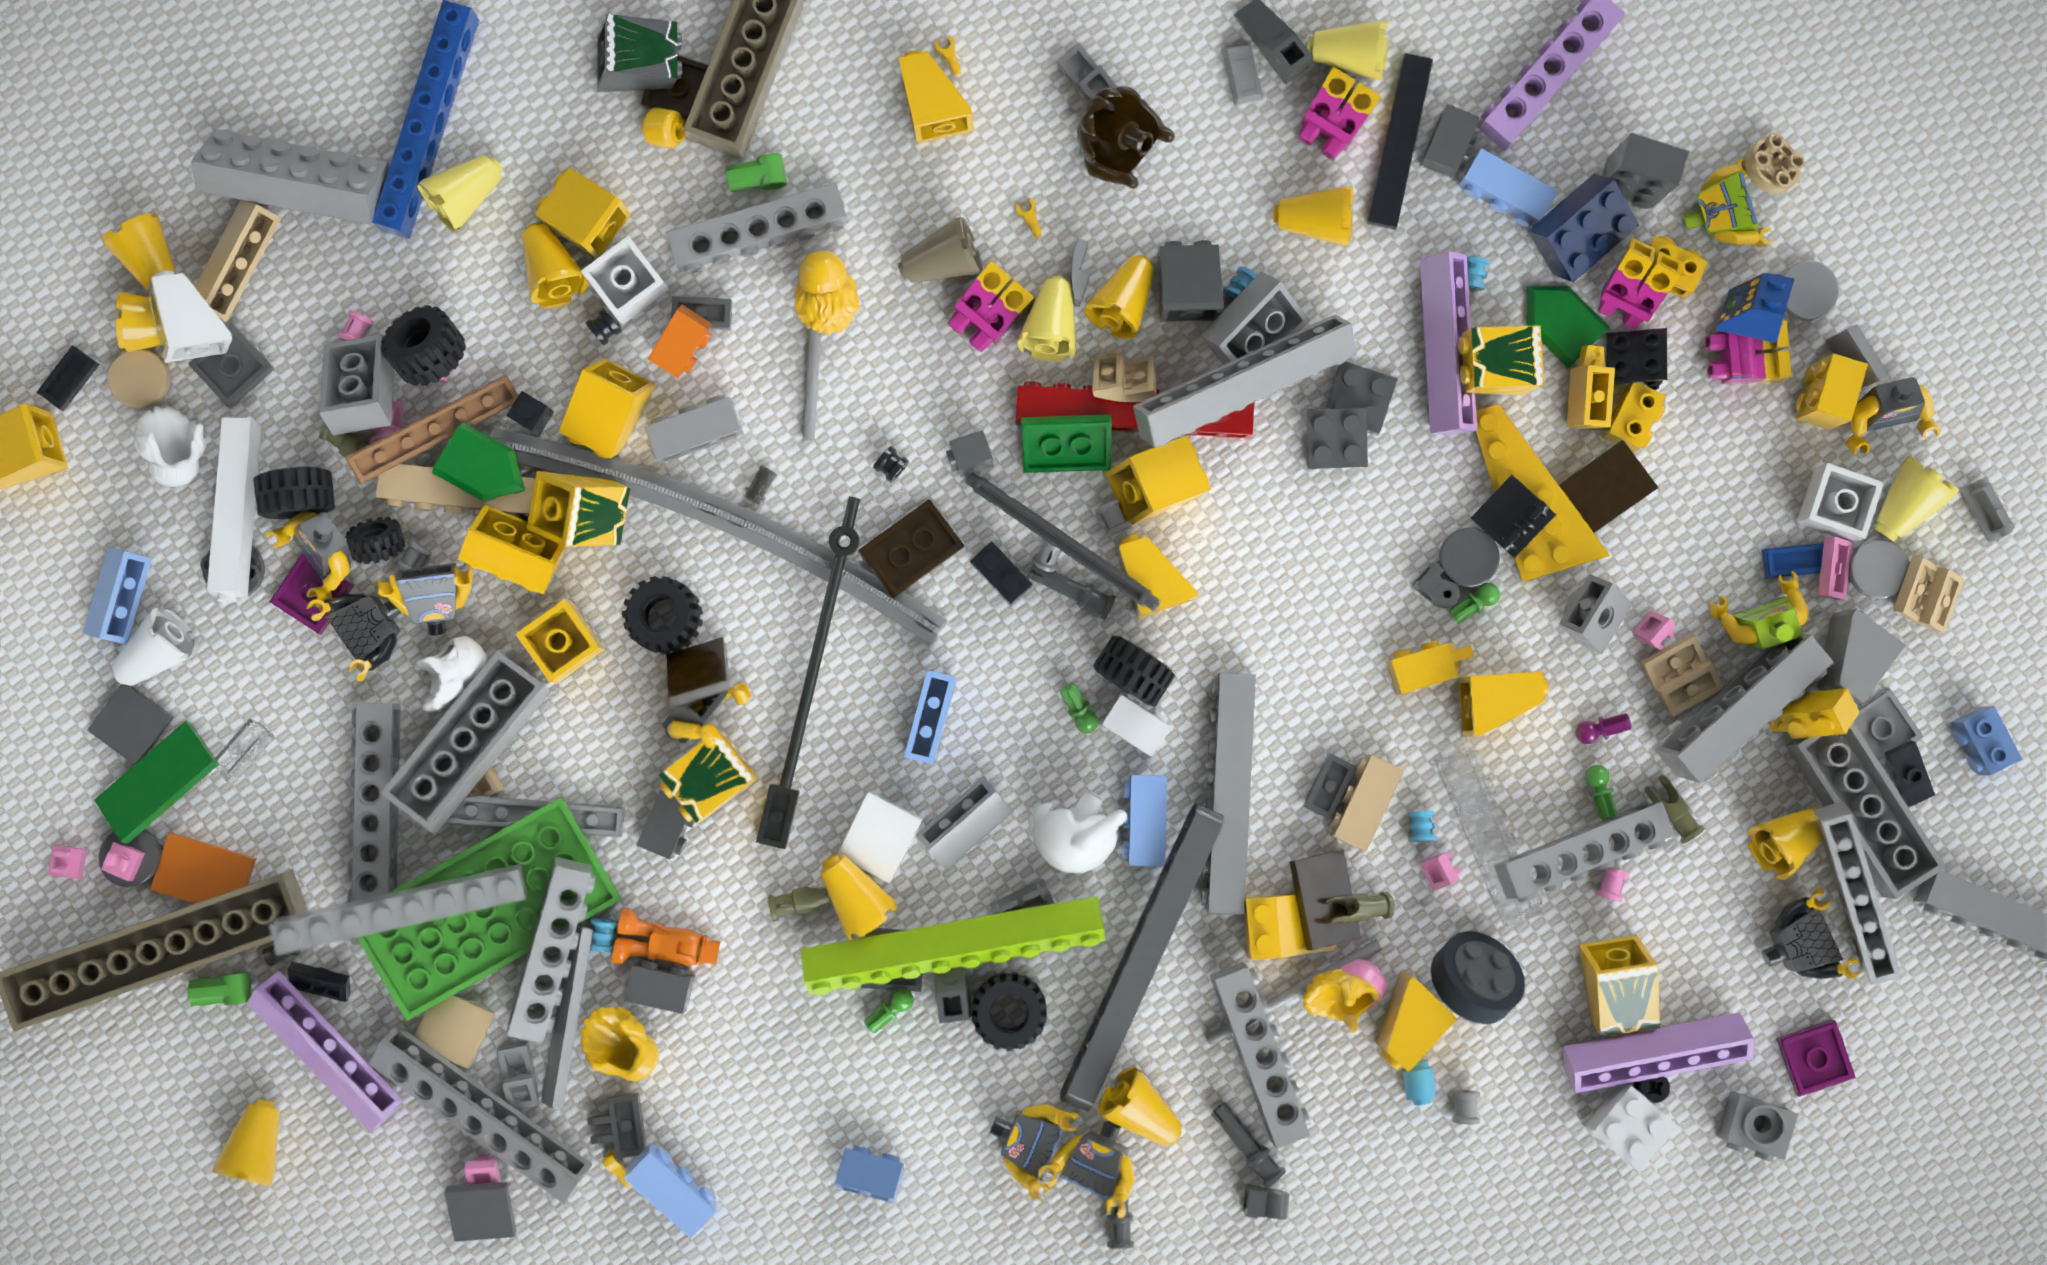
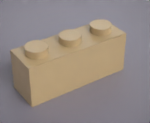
M1367 755L1365 759L1361 758L1357 763L1354 771L1357 778L1353 786H1347L1341 799L1342 802H1345L1340 813L1335 812L1329 824V828L1332 829L1330 836L1367 852L1404 772V770L1373 755Z

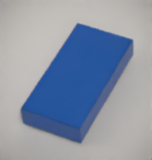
M1824 543L1763 549L1765 579L1778 578L1779 575L1790 577L1792 576L1791 571L1795 572L1797 576L1820 574Z

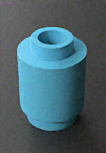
M1420 1060L1410 1072L1402 1071L1406 1099L1413 1100V1105L1432 1103L1431 1098L1437 1096L1432 1067H1429L1428 1060Z

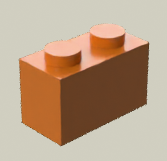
M681 305L676 310L649 355L648 360L676 378H679L683 372L689 374L697 361V358L693 356L698 347L704 349L713 335L708 332L712 323L684 305Z

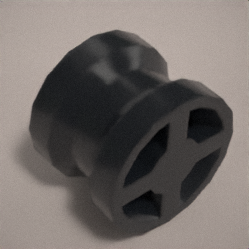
M604 308L599 311L595 319H589L585 322L603 346L609 342V338L613 334L618 335L622 332Z
M890 446L874 463L873 469L877 472H883L886 475V480L892 483L905 470L910 461L905 457H900L896 449Z
M1663 1076L1634 1082V1088L1650 1102L1659 1103L1668 1097L1670 1083Z

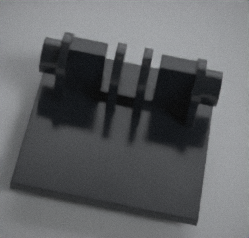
M1667 328L1606 333V367L1615 368L1614 384L1644 382L1647 387L1658 390L1663 380H1668Z
M1511 475L1478 509L1471 519L1515 558L1556 514L1517 478Z

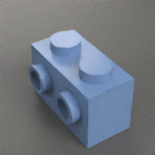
M1995 706L1979 707L1950 722L1954 729L1952 732L1954 739L1960 746H1963L1968 756L1966 758L1967 763L1977 775L1991 776L2022 760Z
M854 1146L853 1150L845 1148L835 1181L836 1188L895 1204L905 1169L904 1163L899 1162L900 1158L883 1153L882 1157L870 1154L871 1150L860 1146Z

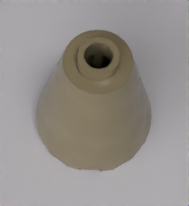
M963 217L953 219L902 254L901 262L898 263L902 278H908L911 283L973 275L982 272L981 256L979 250H975L973 244L975 239L966 220Z

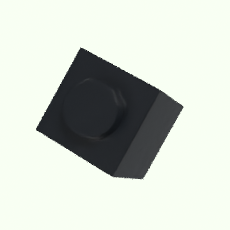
M521 391L506 416L540 436L555 411Z

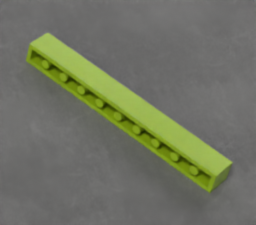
M1098 896L808 947L800 950L803 980L809 994L824 995L831 992V990L839 988L851 990L859 988L862 984H885L891 979L901 977L913 979L929 972L941 974L950 971L951 968L962 966L964 968H974L981 963L990 961L1003 963L1013 957L1023 956L1030 958L1046 951L1064 952L1074 946L1092 947L1102 941H1106L1099 898Z

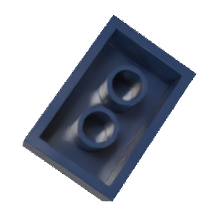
M1593 174L1529 229L1528 232L1552 274L1574 283L1635 230L1639 223L1615 180Z

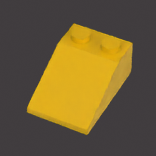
M1296 893L1245 897L1244 924L1247 957L1249 959L1282 958L1337 950V944L1316 950L1306 949Z

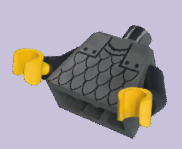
M359 593L339 595L326 599L324 602L316 599L308 604L306 609L317 607L320 610L319 614L311 617L313 621L320 620L325 612L329 614L326 616L327 620L355 659L350 663L348 673L354 669L362 670V673L357 675V681H363L368 670L373 671L391 658L397 643L396 636L400 633V628L393 619L401 614V612L389 600L382 604L377 597Z
M1817 888L1814 890L1811 898L1804 897L1784 906L1775 921V927L1769 931L1775 945L1761 951L1762 957L1769 967L1783 962L1787 970L1794 971L1802 977L1816 979L1841 977L1842 974L1854 979L1862 973V971L1852 972L1848 968V964L1859 962L1857 958H1849L1844 964L1839 962L1843 960L1842 955L1821 910L1828 908L1831 899H1827L1824 902L1816 899V897L1824 894V889Z

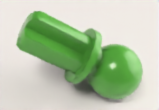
M1492 583L1482 584L1477 589L1476 596L1468 593L1466 599L1450 608L1451 618L1455 623L1459 624L1475 613L1481 614L1483 612L1482 605L1493 606L1499 601V588Z
M1074 683L1065 685L1060 694L1069 708L1068 714L1071 717L1076 716L1075 725L1077 729L1082 733L1095 731L1099 720L1093 711L1087 710L1090 707L1089 701L1084 700Z
M1602 765L1590 766L1585 773V780L1589 786L1595 789V792L1590 793V797H1594L1599 818L1603 820L1617 816V811L1611 794L1614 789H1607L1606 787L1609 781V772Z
M905 988L893 991L890 996V1003L886 1004V1002L881 1001V1006L864 1020L866 1027L872 1033H877L892 1019L896 1021L898 1019L895 1015L896 1012H906L912 1007L914 1003L912 993Z

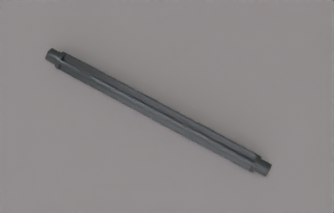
M974 473L967 477L966 484L973 488L976 494L1002 509L1006 514L1050 544L1055 545L1062 552L1110 585L1118 588L1119 591L1130 597L1140 606H1146L1152 611L1158 608L1161 600L1154 596L1151 590L1145 588L1028 507L1007 495L986 478H980Z

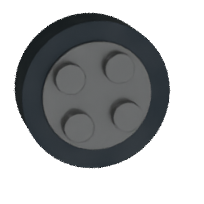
M1474 931L1455 934L1436 953L1431 963V979L1438 996L1455 1014L1470 1022L1477 1024L1497 1023L1523 998L1525 978L1517 959L1503 944L1486 934Z

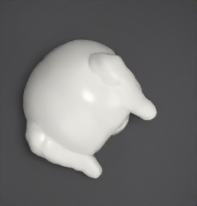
M1084 791L1075 807L1051 810L1053 803H1044L1038 806L1033 814L1029 816V829L1033 833V840L1042 857L1051 866L1062 872L1084 874L1107 859L1122 835L1118 828L1127 818L1126 812L1121 809L1112 812L1108 816L1096 814L1104 804L1102 799L1092 791Z

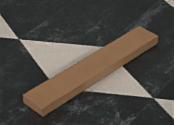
M505 374L347 455L345 459L358 482L362 484L451 438L462 422L472 427L511 407L518 394L508 375Z

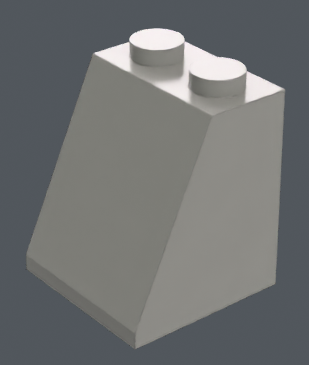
M1858 609L1835 612L1830 619L1824 650L1834 663L1827 668L1826 675L1818 680L1817 687L1822 691L1847 688L1855 704L1864 703L1906 644Z

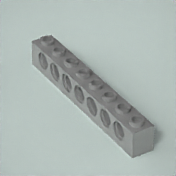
M356 703V709L352 712V725L356 727L355 739L351 743V754L355 757V769H352L350 775L351 786L354 787V799L350 802V815L354 817L353 829L349 833V844L353 847V859H350L348 865V873L352 877V889L348 892V902L383 895L397 888L398 807L381 795L380 792L399 770L401 704ZM376 725L380 729V737L378 740L373 741L370 738V730ZM373 755H376L380 761L376 771L371 770L369 767V760ZM372 785H375L379 790V796L375 801H372L368 795L369 788ZM371 815L378 819V827L375 831L368 827V819ZM370 845L375 846L378 852L377 858L374 861L370 860L367 856V849ZM369 875L374 876L377 880V886L374 891L370 890L366 885ZM351 938V944H360L357 938Z
M398 1025L380 1041L369 1062V1065L563 1204L567 1202L593 1165Z

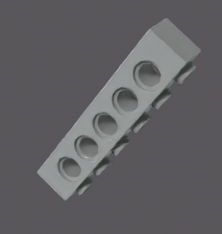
M835 182L668 231L666 234L676 267L680 272L685 271V273L690 274L702 270V266L707 264L722 265L731 261L730 258L734 256H753L759 253L758 249L768 246L771 249L783 247L787 244V241L795 238L807 240L814 237L815 233L819 231L834 232L842 229L843 224L849 222L837 183ZM813 208H819L823 210V213L818 219L808 218L809 211ZM791 216L795 219L793 225L788 228L781 227V219ZM756 225L766 226V231L761 236L751 234L752 229ZM729 233L738 234V238L733 244L723 243L724 237ZM699 242H709L707 251L703 253L695 251L696 245Z
M1844 801L1813 810L1863 973L1871 985L1902 977L1852 812Z
M1652 802L1496 863L1494 868L1506 899H1518L1519 902H1524L1535 898V892L1541 889H1545V892L1562 887L1561 881L1570 878L1571 881L1585 878L1589 876L1588 870L1597 868V871L1610 868L1615 865L1613 860L1622 857L1623 860L1637 857L1640 855L1639 850L1648 847L1649 850L1666 845L1665 839L1675 836L1663 802ZM1636 826H1638L1640 830L1639 838H1637L1634 833ZM1610 836H1612L1614 839L1613 849H1611L1609 846ZM1584 846L1587 847L1589 852L1587 860L1583 857L1582 853ZM1558 857L1563 861L1561 870L1556 865ZM1532 867H1534L1537 872V877L1535 881H1533L1530 877V870Z
M558 857L554 859L508 1020L507 1036L543 1043L546 1033H552L555 1016H551L554 1005H560L563 988H559L562 977H568L571 967V960H567L570 949H576L579 939V932H575L578 921H584L587 911V904H584L586 893H592L596 876L592 875L591 865ZM567 889L577 893L572 899H564L560 894ZM557 918H564L568 921V924L559 928L555 927L552 922ZM550 946L560 949L556 955H547L544 950ZM543 974L552 977L548 983H539L536 978ZM532 1003H541L544 1006L539 1011H532L528 1008Z
M1241 962L1210 974L1209 976L1270 1142L1276 1149L1309 1137L1310 1133L1307 1126L1311 1125V1121L1306 1109H1300L1297 1098L1301 1097L1295 1080L1290 1081L1286 1071L1291 1069L1286 1054L1284 1052L1280 1053L1276 1042L1280 1041V1036L1275 1025H1270L1266 1014L1270 1013V1009L1265 997H1259L1256 986L1260 985L1254 968L1249 969L1246 964ZM1241 991H1247L1248 1000L1242 1005H1237L1235 1002L1237 994ZM1252 1019H1257L1259 1022L1258 1028L1254 1032H1246V1024ZM1264 1047L1269 1049V1054L1264 1060H1256V1054L1259 1049ZM1271 1076H1279L1277 1086L1274 1088L1266 1087L1267 1080ZM1282 1104H1289L1287 1114L1277 1116L1278 1107Z

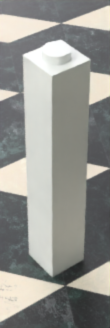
M222 417L207 584V592L217 597V600L220 602L234 603L237 598H248L256 501L253 478L258 475L262 427L252 418Z

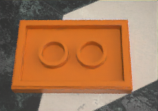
M169 832L161 854L160 865L154 875L150 890L191 903H197L248 885L257 858Z

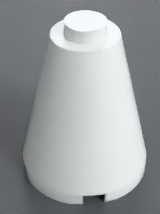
M154 608L150 611L113 662L114 678L121 684L133 686L193 657L198 652L199 646L196 638L191 640L188 632L191 629L187 623L167 609L159 612L157 611L158 608Z

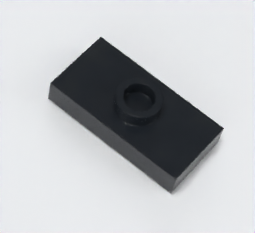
M72 345L37 390V393L59 410L65 411L100 364Z
M1910 740L1884 753L1899 794L1909 808L1935 796L1916 742Z
M294 961L290 963L287 969L288 981L299 991L342 1002H347L351 995L349 975Z

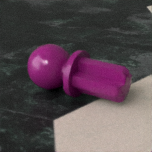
M1627 713L1605 719L1602 716L1598 717V724L1592 721H1583L1576 728V737L1583 744H1593L1600 735H1603L1604 739L1607 740L1610 735L1632 729L1631 720Z

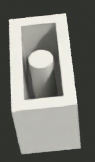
M1129 693L1127 697L1120 695L1101 726L1147 756L1152 757L1171 729V726L1166 724L1168 718L1156 710H1153L1150 714L1141 708L1143 702Z

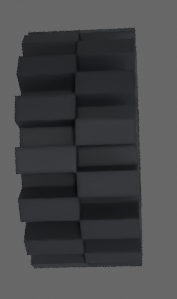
M377 517L373 521L370 518L367 519L366 523L361 521L357 523V527L352 526L345 536L351 557L357 563L364 562V564H370L371 561H374L375 564L380 563L379 560L384 559V561L390 560L389 556L396 557L398 552H402L404 550L403 547L406 545L399 522L395 518L391 519V517H386L384 520L382 517Z

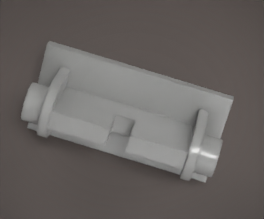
M1987 476L1960 490L1988 542L2013 532V529H2015L2014 524L2010 520Z
M1044 879L990 903L993 914L1054 904V901Z

